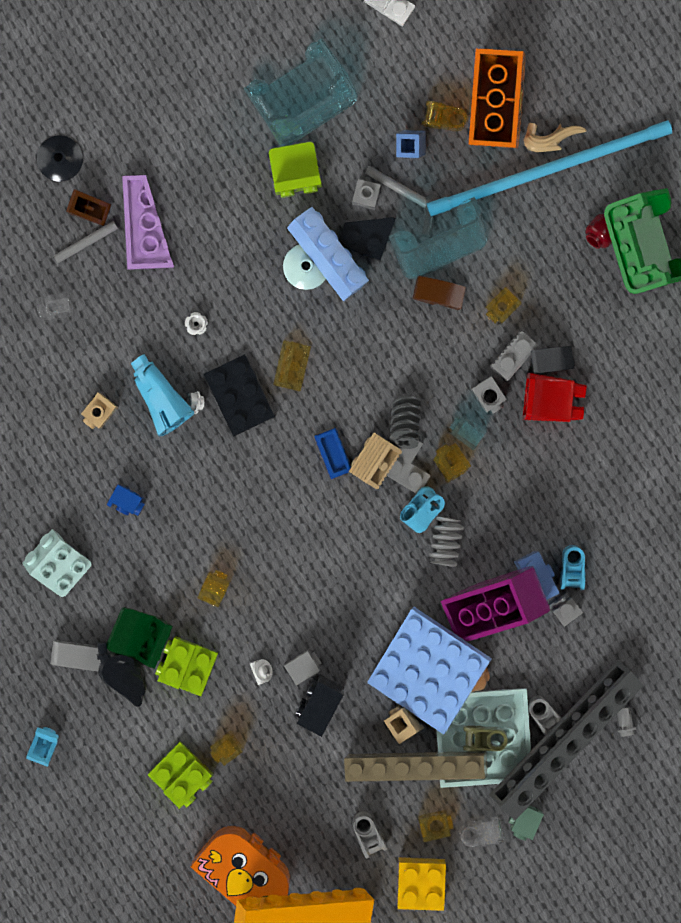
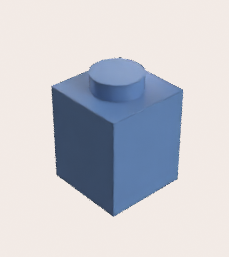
M403 130L396 134V157L420 158L426 154V131Z

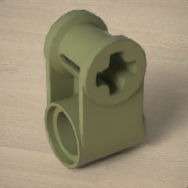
M474 725L463 726V730L466 731L464 751H501L507 746V734L502 728ZM473 734H475L474 743L472 742ZM501 734L504 740L501 744L495 745L490 741L491 736Z

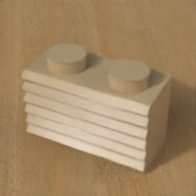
M373 433L365 441L364 448L359 456L353 460L349 472L373 488L379 489V485L387 477V473L392 469L402 450L376 433Z

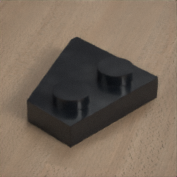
M389 217L345 222L338 241L346 249L381 261L396 218Z

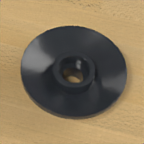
M57 135L48 138L41 144L37 152L39 170L52 181L64 182L72 179L78 174L83 164V154L80 146L67 136ZM58 153L63 155V159L60 162L55 161V155Z

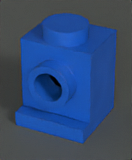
M118 484L107 506L113 507L115 504L117 505V511L127 516L129 513L139 516L145 506L142 503L144 497Z

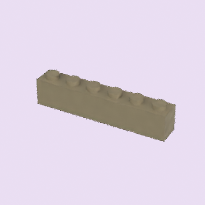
M487 752L348 754L344 758L345 782L485 779L487 776Z

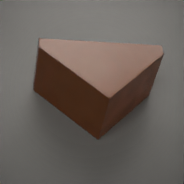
M74 189L66 212L104 226L111 204Z

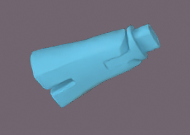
M145 354L139 356L131 363L136 371L134 373L136 385L148 406L159 436H164L174 431L195 414L154 363L148 361Z

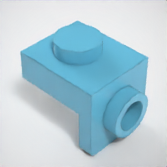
M37 727L26 759L48 767L58 744L59 735L53 729Z

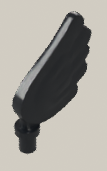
M98 642L97 660H100L98 673L101 680L124 696L134 706H141V697L145 694V688L143 687V679L140 676L141 670L134 666L133 658L125 655L110 656V653L107 651L106 642Z

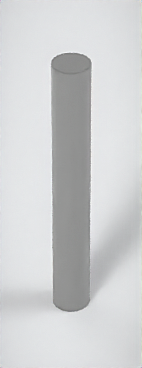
M368 166L365 171L366 175L418 205L426 207L425 197L375 168Z
M112 221L53 256L57 263H60L116 231L118 227Z

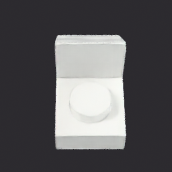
M364 0L365 3L402 27L415 8V5L407 0Z

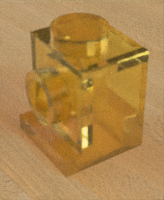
M505 287L485 307L488 311L485 315L493 323L496 324L498 321L502 324L522 302ZM499 303L506 304L505 311H500L498 309Z
M456 443L450 447L446 444L436 451L437 455L433 459L446 478L447 484L466 473L471 467ZM447 460L452 462V466L449 465Z

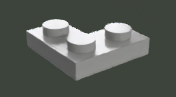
M418 441L419 444L416 448H399L402 450V453L399 454L392 469L387 473L389 478L416 494L426 485L431 476L411 464L423 445L420 441Z

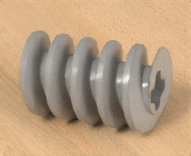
M438 516L436 520L441 522L442 525L434 526V529L438 530L440 534L433 535L432 537L438 543L431 544V547L437 551L429 553V556L435 559V561L430 563L455 567L457 563L451 560V558L459 556L453 549L460 548L461 546L455 540L462 539V535L457 533V531L464 530V526L458 523L460 520Z

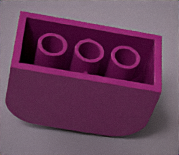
M533 566L482 581L441 601L453 633L466 642L528 624L551 611Z

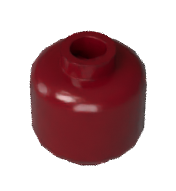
M604 214L596 215L585 229L586 240L597 249L607 248L612 244L605 217Z

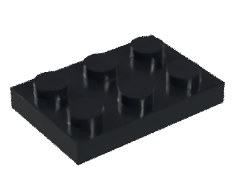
M246 354L204 373V377L233 437L275 417Z

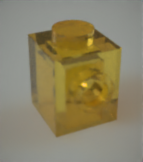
M231 730L210 746L212 749L210 754L217 763L221 762L224 766L244 750Z

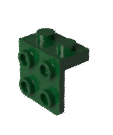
M123 607L107 641V650L135 658L147 667L155 669L173 626L160 617Z

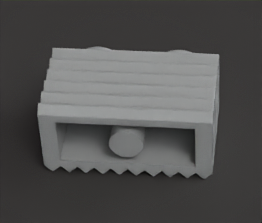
M519 332L515 339L509 343V346L506 347V350H503L500 357L493 361L494 364L490 365L491 369L505 381H508L531 355V351L535 350L539 345L524 332Z

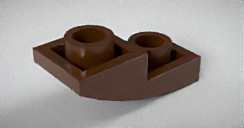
M417 276L412 299L431 305L439 304L451 309L460 310L462 309L466 287L438 279Z

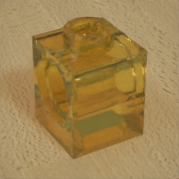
M215 570L214 573L210 571L197 598L219 607L231 582L227 579L228 575L219 570Z
M445 810L418 816L423 842L451 836L450 829H454L451 815L446 816ZM434 820H439L443 823V827L435 831L430 828V824Z

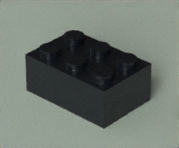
M320 674L318 679L313 677L306 693L308 697L307 699H301L295 716L298 717L296 724L322 737L344 696V687Z

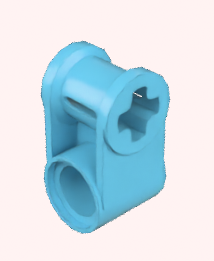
M425 486L403 508L400 513V519L415 532L422 533L428 528L438 513L442 511L445 501L442 496L435 494L431 487Z
M576 545L567 546L562 553L560 589L563 590L565 587L585 589V554ZM578 551L579 559L576 562H569L567 558L569 552Z

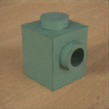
M529 806L516 820L509 817L508 823L511 824L510 829L514 832L513 835L524 841L527 838L533 840L544 815L542 810Z

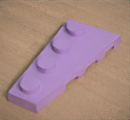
M146 175L122 176L127 270L174 268Z

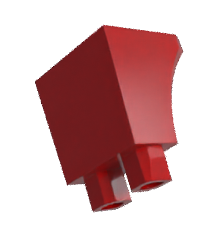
M528 373L526 376L522 420L556 422L582 420L584 417V407L572 406L573 397L585 398L587 386L575 383L574 380Z

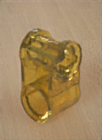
M426 101V116L421 125L450 131H461L466 127L467 114L463 109L438 102ZM455 114L461 115L464 119L459 125H454L450 121V118Z

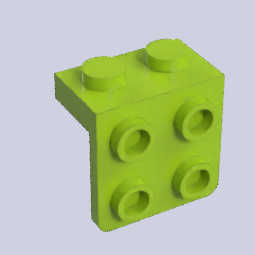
M312 142L269 150L276 195H281V198L291 197L295 195L294 192L304 191V194L317 192V188L322 187L315 146Z

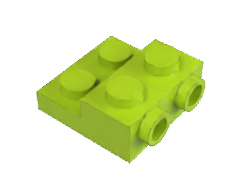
M175 636L173 641L168 640L163 653L167 654L165 662L160 661L155 673L159 676L157 681L176 689H183L202 696L218 652Z
M181 741L148 773V776L179 809L183 805L187 808L196 799L194 794L199 789L204 791L213 782L210 779L213 773Z

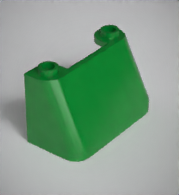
M668 188L639 193L613 202L605 209L604 217L626 289L632 294L681 282V258L671 259L659 215L667 213L671 208L672 203Z

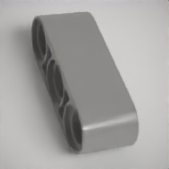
M54 640L50 664L98 671L100 660H97L98 647L96 645ZM107 650L110 653V656L119 655L118 653H114Z

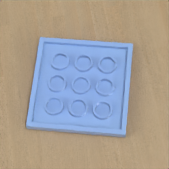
M413 607L367 683L444 735L492 658L416 607Z

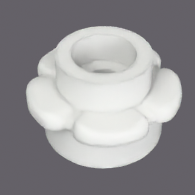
M194 312L190 317L186 318L185 326L190 334L201 335L206 331L208 321L205 316Z
M198 391L189 393L186 401L195 414L199 410H203L204 397Z

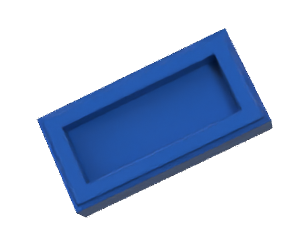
M336 428L314 436L330 478L333 479L349 473L351 465Z

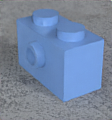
M534 551L514 561L518 570L529 566L534 567L547 600L559 594L552 579L555 576L549 564L545 565L539 551Z

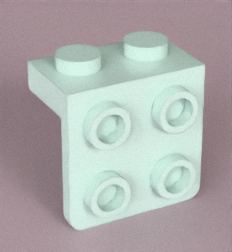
M53 529L41 538L39 545L27 554L25 561L22 563L32 577L60 597L66 596L91 567L89 559L68 545L60 534Z

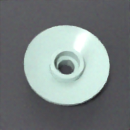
M300 244L293 247L286 254L283 270L285 277L293 286L309 290L320 286L326 278ZM309 262L311 265L310 269L303 270L302 263Z

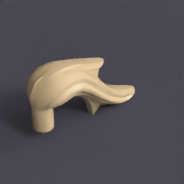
M529 123L524 137V144L527 149L533 152L561 150L562 148L558 144L563 139L574 134L584 133L586 129L581 126L562 128V125L559 124L553 133L547 136L535 135L537 125Z

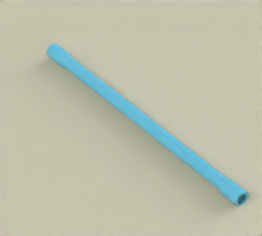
M667 120L581 152L450 197H443L427 203L429 214L434 216L449 211L454 207L648 140H655L672 134L671 124Z

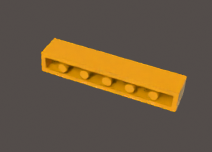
M363 888L344 891L335 889L332 892L313 891L309 894L291 893L288 896L247 897L246 899L237 900L234 923H371L374 899Z

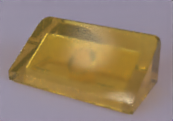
M283 341L273 383L274 386L301 391L311 346Z

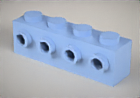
M313 207L296 217L287 227L343 301L360 290L369 281L365 271L357 266L349 250L341 245L336 233L327 227L322 215L315 211Z

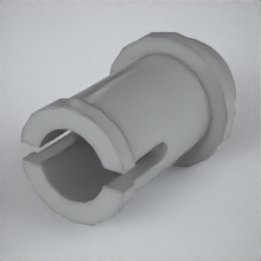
M624 707L617 713L619 730L617 731L621 737L635 735L634 730H636V727H633L630 707Z

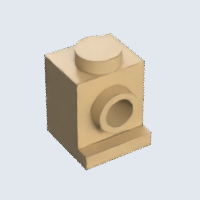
M98 392L81 413L85 417L83 422L92 429L95 427L101 429L118 406ZM95 408H99L101 410V415L99 417H96L93 414V410Z
M400 705L388 712L390 717L384 720L398 744L408 740L424 729L414 714L405 709V707L401 708Z

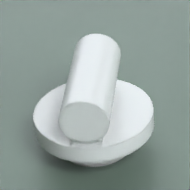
M261 659L249 663L258 685L271 680L273 670L267 660Z

